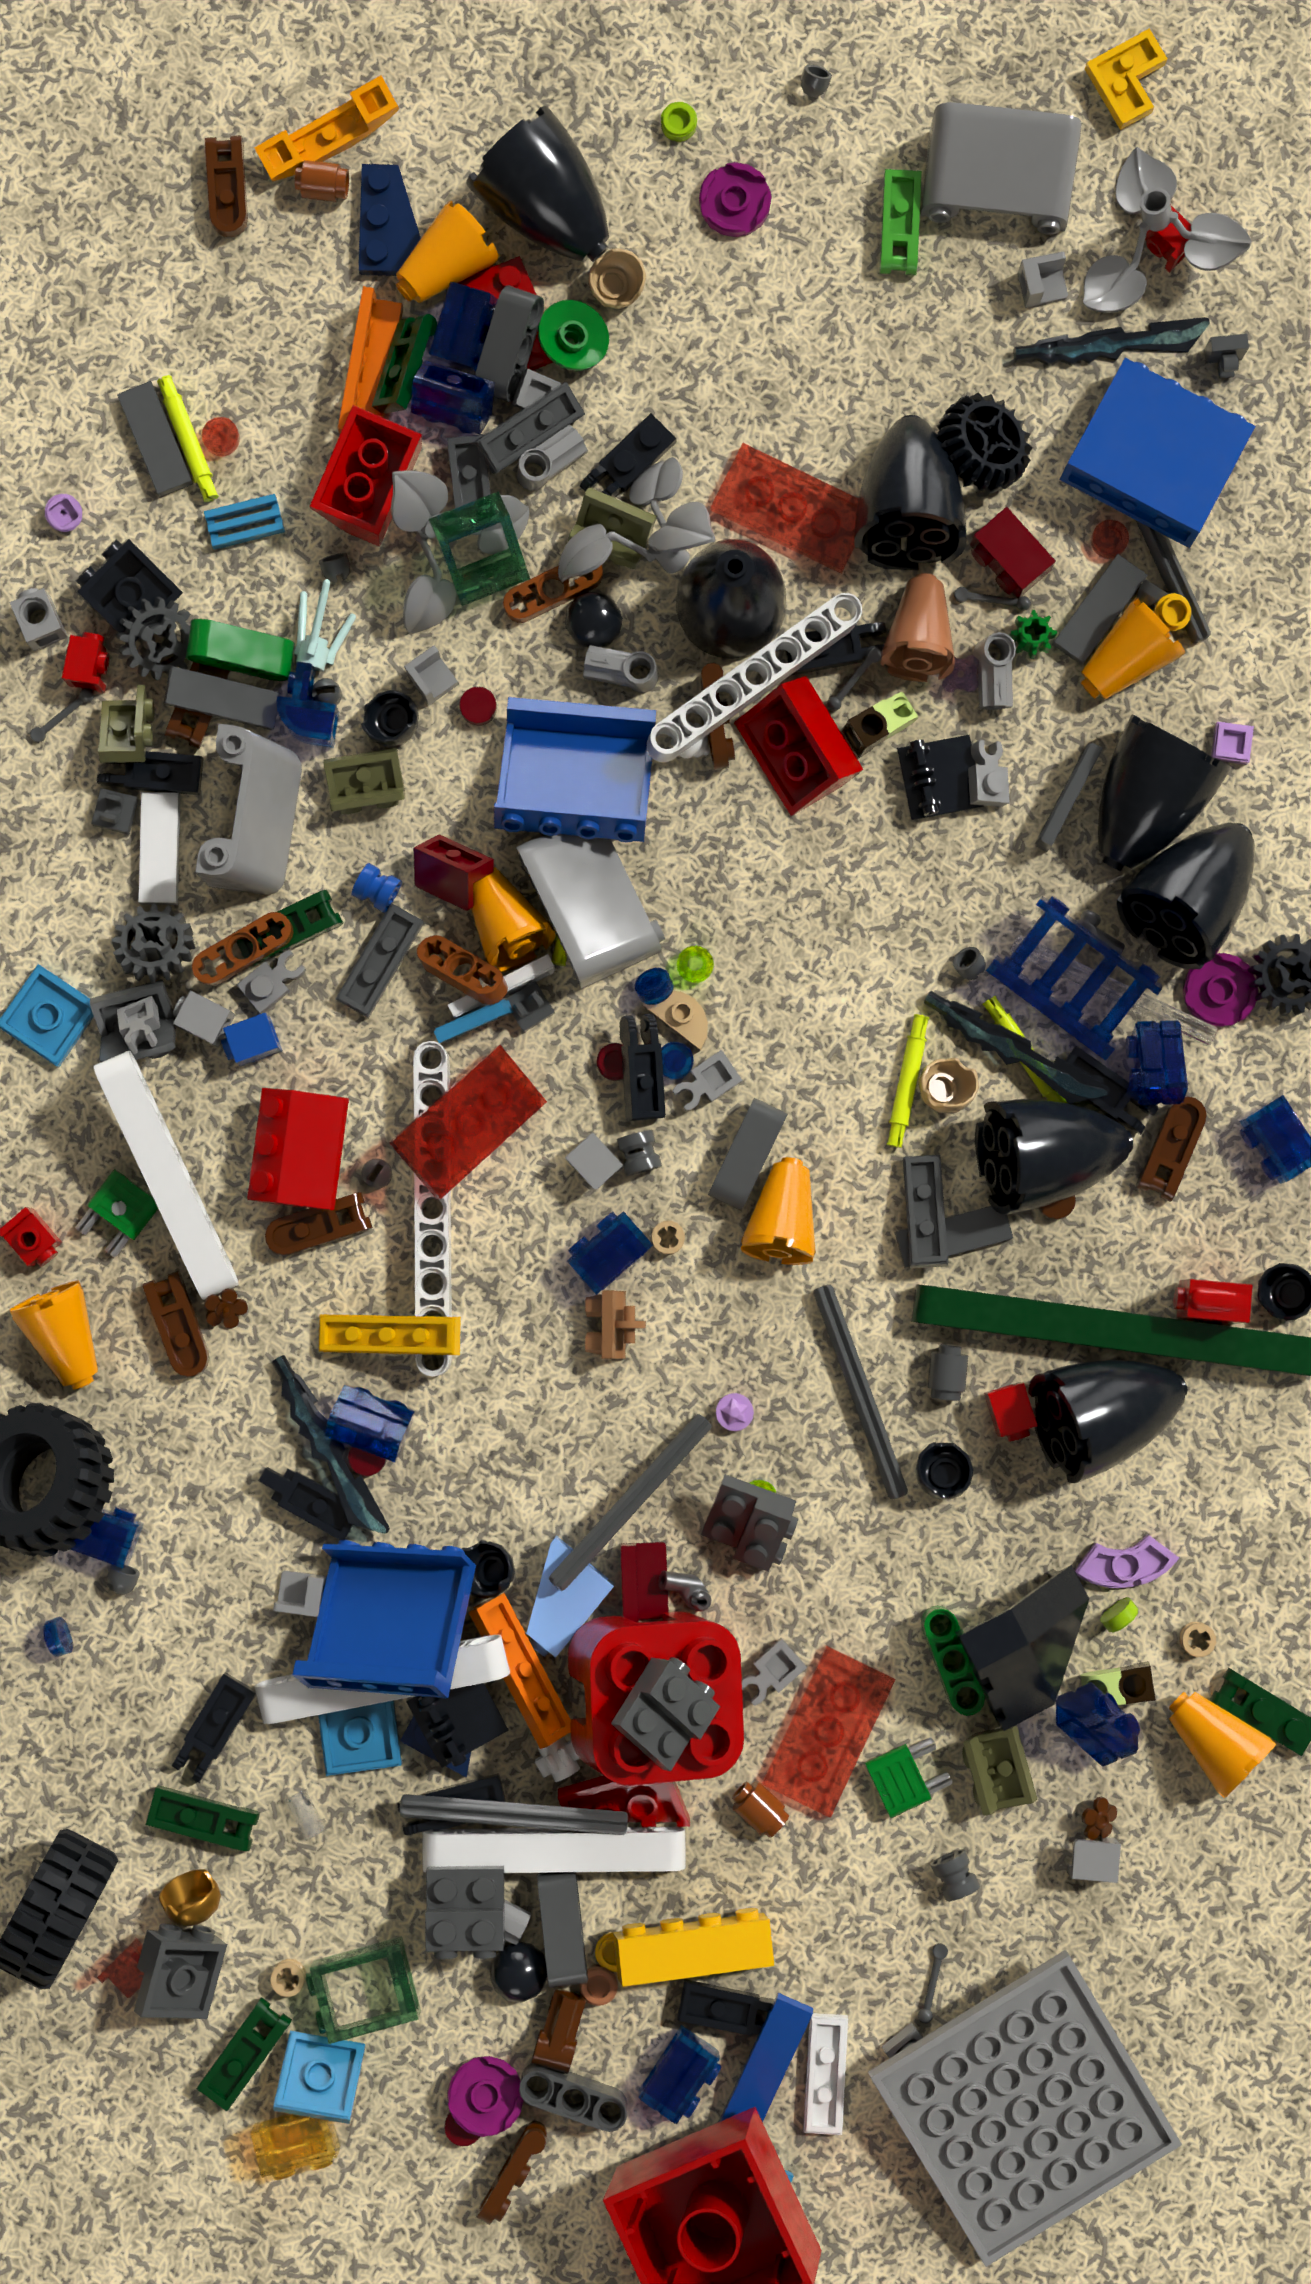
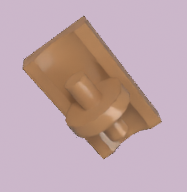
M602 1290V1294L586 1297L585 1313L587 1317H602V1332H587L585 1336V1351L602 1355V1359H626V1343H635V1329H646V1321H635V1306H626V1291Z

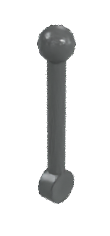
M965 587L957 588L954 593L955 600L960 603H964L967 600L1017 606L1022 611L1028 610L1031 606V601L1026 596L1015 599L971 593Z
M872 646L867 650L865 661L836 697L828 699L827 706L830 710H839L843 698L872 662L876 663L881 660V650L878 647Z
M89 688L82 689L76 700L43 727L33 728L30 732L31 739L37 743L44 741L48 731L81 704L93 700V691Z
M937 1943L933 1946L934 1963L924 2007L918 2013L919 2021L925 2024L929 2023L933 2018L931 2006L942 1959L948 1954L947 1947L942 1943Z

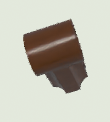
M555 1989L547 2012L544 2029H540L531 2061L532 2064L566 2074L569 2073L577 2045V2039L575 2038L586 2003L585 1998L577 1993Z

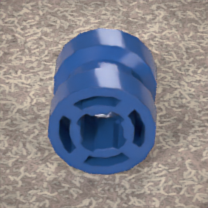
M368 863L359 874L351 895L361 901L370 898L369 900L373 902L374 908L385 913L396 898L402 885V880L393 875L381 876L380 869Z

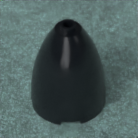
M548 106L540 107L536 112L539 116L534 121L522 119L482 157L484 161L481 164V172L478 176L475 172L470 174L466 185L487 208L527 239L561 256L581 262L589 258L594 262L609 248L605 243L609 238L607 218L599 190L581 151L568 131Z
M917 415L902 417L884 435L866 470L859 494L854 545L855 548H859L868 555L869 563L883 569L919 570V563H934L940 560L946 565L958 558L966 547V514L962 490L955 467L948 459L949 453L941 447L943 442L938 439L937 433L926 420ZM906 537V551L901 549V538Z
M740 539L721 540L697 553L681 576L676 596V613L688 639L700 650L710 655L727 659L749 655L768 645L779 632L786 611V588L777 564L762 548L749 541Z
M1132 714L1117 743L1103 785L1098 818L1099 852L1105 855L1102 862L1118 871H1122L1124 866L1132 869L1163 850L1200 815L1216 794L1232 767Z
M1231 822L1208 827L1180 840L1156 856L1128 883L1117 899L1116 905L1119 917L1129 933L1135 938L1139 937L1142 933L1150 944L1161 949L1157 956L1174 966L1193 970L1201 969L1205 963L1210 962L1227 940L1247 898L1255 859V843L1250 829L1241 823Z
M1014 1099L987 1102L984 1105L986 1112L984 1121L976 1123L975 1150L979 1177L985 1176L992 1195H989L988 1202L1000 1214L1033 1210L1077 1195L1115 1171L1128 1158L1129 1153L1133 1149L1132 1135L1122 1124L1084 1107L1048 1100ZM1001 1152L1004 1157H998V1153Z
M1120 1360L1084 1362L1049 1370L1035 1375L1031 1379L1028 1388L1029 1395L1035 1397L1037 1416L1035 1419L1038 1426L1034 1428L1041 1449L1053 1469L1060 1467L1067 1474V1481L1069 1483H1078L1103 1473L1143 1449L1173 1420L1184 1404L1185 1396L1188 1392L1184 1378L1171 1369L1149 1363ZM1062 1427V1433L1057 1428Z

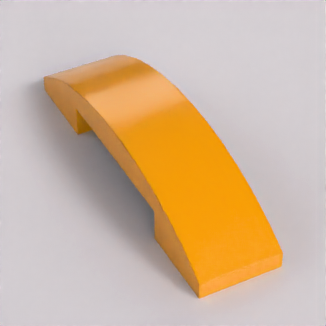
M382 75L350 92L352 99L292 134L288 135L287 131L284 130L254 147L272 182L295 175L296 168L302 167L304 160L323 162L351 148L389 120L399 110V106Z

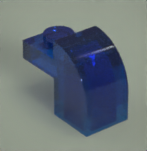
M297 661L296 672H290L287 684V693L291 694L292 698L277 696L276 702L279 716L290 734L299 741L310 745L334 748L340 712L336 704L312 701L311 690L315 682L316 671L311 663Z

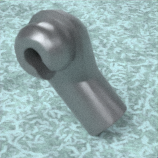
M1089 910L1084 911L1081 919L1076 921L1077 931L1092 947L1112 959H1117L1124 950V943L1097 928L1101 922L1098 914Z
M669 1571L661 1572L659 1577V1587L661 1590L678 1592L692 1610L702 1612L710 1607L712 1602L711 1596L697 1576Z

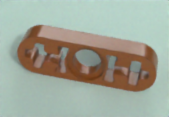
M559 565L511 588L505 594L503 601L506 615L514 622L525 623L575 599L577 596L597 588L603 578L602 565L592 572L593 579L587 581L584 576L575 579L574 585L576 588L573 590L570 589L568 579L564 582L560 580L558 574ZM552 579L560 581L564 585L563 593L557 598L546 596L543 592V586L547 581ZM537 587V594L543 603L542 605L537 606V601L534 599L526 604V612L521 613L518 608L511 609L515 605V597L520 596L523 601L532 598L533 592L530 589Z
M278 912L265 914L200 952L192 963L194 976L208 986H215L287 945L293 936L291 922L286 916ZM274 921L277 925L284 923L285 927L280 930L282 937L276 939L273 935L266 937L262 941L267 947L261 950L260 943L251 933L257 930L258 934L262 936L270 931L268 925L270 922ZM240 939H248L253 944V952L246 959H237L233 955V945ZM225 948L226 956L235 965L229 968L228 964L224 962L215 968L216 976L211 977L208 973L202 975L201 971L205 969L204 961L210 959L215 963L223 959L224 957L219 954V951Z
M439 935L427 937L419 944L417 956L427 972L485 1005L495 1004L505 997L508 986L501 971L495 966ZM442 952L444 958L446 959L445 962H443L441 957L435 954H440ZM459 965H471L470 970L466 974L461 976L453 975L454 970ZM479 978H481V980H482L484 983H486V984H488V985H493V986L490 987V986H487V985H486L485 987H482V985H481V983H480V981H479Z

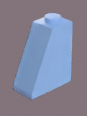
M557 1535L549 1547L526 1632L531 1637L529 1641L532 1647L544 1657L550 1653L555 1658L614 1587V1583L589 1563L565 1590L560 1591L550 1582L549 1576L573 1551Z

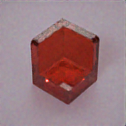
M136 1938L101 1972L97 1979L103 1983L109 1978L127 1998H130L140 1989L144 1975L137 1968L143 1944Z

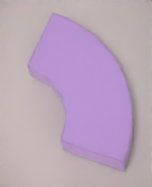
M1146 1535L1136 1545L1125 1549H1108L1094 1542L1075 1568V1572L1080 1578L1099 1586L1108 1588L1133 1587L1157 1579L1166 1573L1177 1562L1179 1557L1150 1535Z

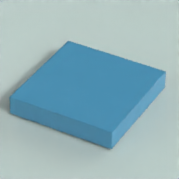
M38 964L1 1016L0 1028L55 1066L60 1067L94 1018L90 1007V998Z
M394 1700L318 1715L326 1776L402 1765Z
M290 2031L273 2111L350 2124L365 2044Z

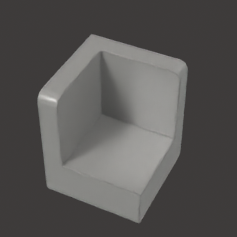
M1065 252L1023 259L1021 261L1018 278L1025 308L1061 301L1067 298L1068 292L1062 270L1066 261Z
M435 645L404 666L408 678L428 705H431L459 685L457 679L441 659Z
M593 1132L565 1157L567 1162L595 1190L599 1189L616 1172L624 1168L623 1164Z
M283 1571L278 1601L274 1603L273 1611L318 1617L327 1576Z
M1100 1837V1841L1075 1839L1072 1865L1067 1864V1873L1072 1879L1118 1883L1121 1844L1115 1838Z

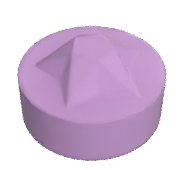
M56 494L45 505V518L55 530L61 532L71 531L82 520L81 505L71 495Z
M738 1393L727 1394L719 1400L716 1406L717 1420L727 1430L740 1431L746 1428L753 1419V1406L744 1395Z

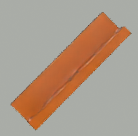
M363 286L338 424L339 434L343 429L352 405L382 418L385 413L382 414L373 408L372 403L397 324L402 319L403 304L377 299L375 290L372 287Z
M505 1593L473 1607L474 1610L470 1611L469 1614L481 1637L489 1635L502 1636L510 1668V1674L503 1679L539 1748L548 1747L570 1733L571 1719Z

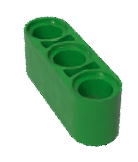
M193 619L190 624L186 658L199 664L267 680L289 681L295 643L283 637L213 620Z
M939 1605L931 1606L922 1615L921 1628L947 1699L951 1706L961 1715H975L984 1706L985 1696L969 1665L970 1661L955 1634L956 1631L960 1630L958 1620L947 1608ZM939 1614L946 1615L949 1620L947 1630L941 1634L932 1633L929 1626L931 1619ZM953 1650L959 1651L962 1655L960 1666L953 1670L944 1668L943 1658L945 1654ZM963 1687H972L975 1690L973 1702L966 1706L959 1705L956 1701L958 1691Z

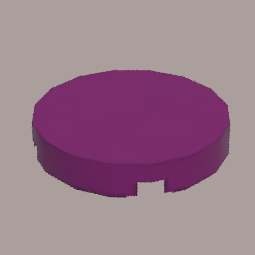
M733 162L725 164V167L716 168L707 175L701 185L699 206L701 215L710 228L721 235L740 237L751 234L763 225L769 215L772 196L766 179L760 171L748 164Z
M1218 953L1210 962L1205 963L1201 969H1190L1186 974L1182 989L1184 1003L1191 1015L1201 1023L1217 1028L1232 1026L1245 1019L1255 1007L1257 1001L1255 997L1259 993L1258 987L1249 986L1250 982L1256 980L1254 975L1248 972L1250 966L1238 956Z
M492 2056L475 2057L460 2065L451 2077L447 2090L448 2109L455 2123L466 2132L481 2137L497 2135L510 2128L520 2115L524 2102L519 2090L520 2078L516 2070L506 2061Z

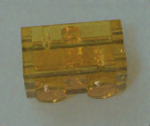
M288 2114L255 2123L251 2130L253 2147L257 2155L256 2159L262 2178L272 2175L273 2180H282L294 2175L296 2168L310 2165L311 2170L328 2167L333 2164L332 2159L337 2158L340 2151L334 2121Z

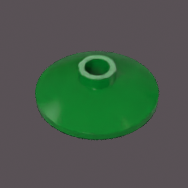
M562 300L549 306L542 315L538 326V339L545 354L555 364L572 371H584L593 368L604 358L609 347V332L603 318L595 309L580 301ZM565 337L572 338L575 345L569 343Z

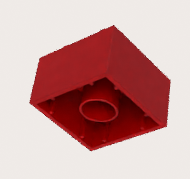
M756 2107L617 2166L603 2197V2202L641 2284H815L822 2250Z

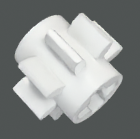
M562 1737L548 1747L542 1749L538 1747L541 1756L535 1759V1764L543 1778L551 1774L554 1781L558 1782L580 1769L576 1761L580 1758L576 1754L571 1740L566 1742L565 1738Z

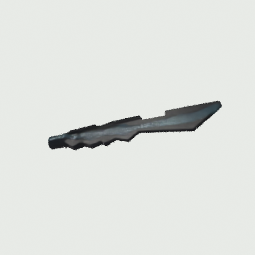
M1207 317L1155 322L1149 323V331L1125 333L1121 327L1088 332L1075 338H1068V334L1042 339L1032 345L1014 347L1013 356L1015 362L1037 360L1050 366L1060 361L1072 366L1081 361L1090 364L1098 357L1116 361L1125 349L1189 352L1210 324V320Z
M930 991L924 1000V1004L943 1015L948 1027L961 1030L968 1042L980 1044L982 1051H996L1006 1065L1022 1062L1070 1104L1105 1096L1110 1091L1108 1086L1057 1056L1055 1061L1052 1062L1031 1049V1041L1002 1025L985 1021L980 1018L983 1015L981 1012L957 1001L946 1000L933 991Z
M285 1355L272 1361V1364L282 1382L281 1397L290 1404V1418L300 1426L298 1433L310 1440L312 1458L327 1462L347 1523L382 1534L388 1533L390 1530L389 1525L361 1475L354 1479L342 1457L345 1446L329 1421L314 1405L318 1400L302 1377L292 1370Z

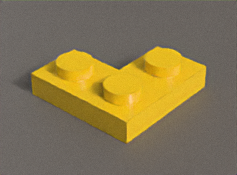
M1150 28L1088 61L1084 68L1120 130L1150 115L1154 109V105L1139 79L1165 66L1168 58Z

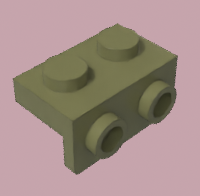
M589 487L584 494L577 521L569 534L568 542L584 528L601 524L606 529V534L615 532L646 549L657 516ZM611 541L613 548L608 559L617 565L635 569L643 555L619 542Z
M137 685L136 700L102 701L98 746L100 763L145 762L146 747L153 746L152 724H148V721H154L155 716L153 698L147 699L145 685Z
M397 748L324 759L323 761L330 795L331 811L340 810V814H353L360 812L363 806L376 804L377 808H390L398 805L399 800L405 799V788Z
M1017 1725L1006 1731L997 1728L974 1733L963 1742V1760L966 1767L971 1770L974 1781V1800L978 1806H981L984 1816L992 1815L998 1809L1031 1804L1037 1800Z

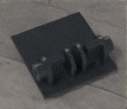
M970 735L927 743L923 739L910 742V746L897 748L911 821L984 807V805L970 804L968 768L976 764L971 755L972 744Z
M484 1683L450 1689L448 1698L415 1696L406 1701L441 1768L450 1763L454 1767L463 1764L467 1760L466 1754L509 1731Z

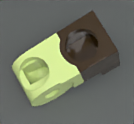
M900 692L849 719L842 732L860 758L870 752L875 746L910 726L918 719V715L905 694Z
M1149 1661L1135 1663L1130 1666L1087 1672L1080 1675L1084 1703L1087 1707L1116 1706L1156 1700Z

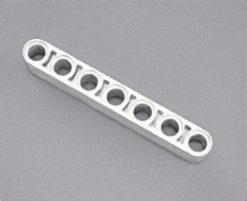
M850 593L836 595L661 720L652 728L647 741L649 755L658 762H669L846 636L853 630L862 615L860 600ZM834 609H846L851 615V620H840L836 617ZM805 630H817L821 634L822 641H810L805 635ZM775 651H788L792 656L793 662H780L775 655ZM748 671L758 672L763 678V683L760 685L751 684L747 680L745 673ZM716 693H729L734 700V704L731 706L721 705L716 699ZM690 713L699 714L704 720V726L700 728L690 726L686 721V715ZM661 734L670 736L674 741V747L671 749L661 748L656 742V736Z
M129 1050L94 1065V1071L200 1297L205 1300L210 1295H217L225 1289H231L239 1285L231 1262L133 1054Z
M489 1635L460 1641L450 1689L502 1679L510 1674L501 1635ZM292 1674L268 1679L254 1686L264 1724H274L414 1697L411 1695L308 1688Z
M627 1827V1832L624 1835L542 1828L443 1829L435 1832L431 1829L422 1832L423 1872H426L427 1867L504 1866V1873L680 1871L686 1868L685 1829L681 1827Z

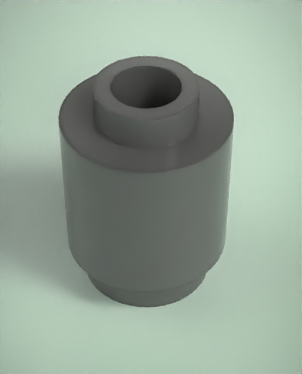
M939 1345V1351L931 1352L928 1378L931 1398L953 1401L961 1400V1392H965L969 1357V1355L961 1354L962 1347Z

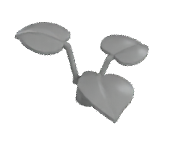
M1136 147L1122 166L1115 191L1117 203L1122 210L1128 214L1141 213L1142 216L1133 261L1129 265L1125 258L1118 255L1105 256L1097 260L1086 274L1083 304L1088 309L1097 312L1112 313L1125 310L1139 301L1145 292L1147 280L1143 273L1135 269L1139 265L1148 230L1161 231L1170 223H1173L1181 236L1189 239L1184 247L1187 261L1195 268L1204 271L1218 270L1232 263L1250 248L1251 239L1241 225L1231 218L1218 213L1198 215L1192 222L1191 232L1186 230L1178 219V213L1171 211L1170 200L1177 189V180L1174 172L1165 163L1149 156L1143 150Z
M671 457L666 461H660L652 465L633 482L630 488L629 497L631 502L636 507H645L651 504V509L654 515L657 516L656 519L661 527L649 538V550L615 532L606 534V529L601 524L586 527L569 540L561 554L558 574L562 582L571 577L587 574L600 567L611 554L613 548L611 541L619 542L645 556L649 562L656 559L667 573H676L685 567L690 558L689 552L686 549L715 542L710 515L702 503L689 502L681 505L671 512L667 523L659 509V501L672 498L682 483L683 471L676 458Z
M395 471L392 473V519L401 530L417 532L415 540L421 544L433 570V577L426 574L418 576L406 593L403 607V622L409 633H417L439 624L449 616L456 602L455 586L449 580H441V570L426 540L438 537L444 529V524H448L469 534L479 535L477 546L482 552L487 554L504 552L517 542L527 526L529 519V507L514 496H495L489 499L480 509L477 516L479 527H471L449 518L444 513H439L444 509L448 501L447 487L439 478L420 471Z

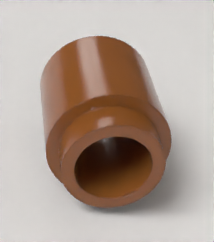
M304 160L302 167H297L295 171V190H301V197L304 199L338 202V199L346 200L349 191V169L341 168L340 164Z
M747 1781L744 1782L732 1796V1799L735 1801L732 1810L758 1834L764 1833L769 1838L773 1837L789 1818V1814L784 1810L785 1805L759 1781H755L752 1784Z

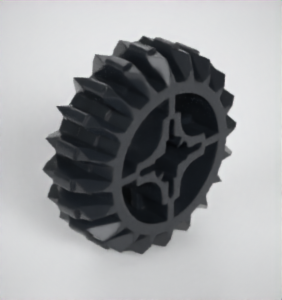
M978 392L970 397L966 395L964 398H960L946 409L945 414L937 425L939 429L937 437L943 442L941 447L949 453L948 459L953 463L957 476L963 479V487L972 484L976 493L986 490L990 494L997 490L1007 489L1022 477V473L1025 472V468H1027L1028 463L1031 461L1028 455L1033 447L1027 443L1031 434L1022 430L1025 420H1017L1014 416L1015 409H1006L1004 400L995 403L992 394L982 397Z

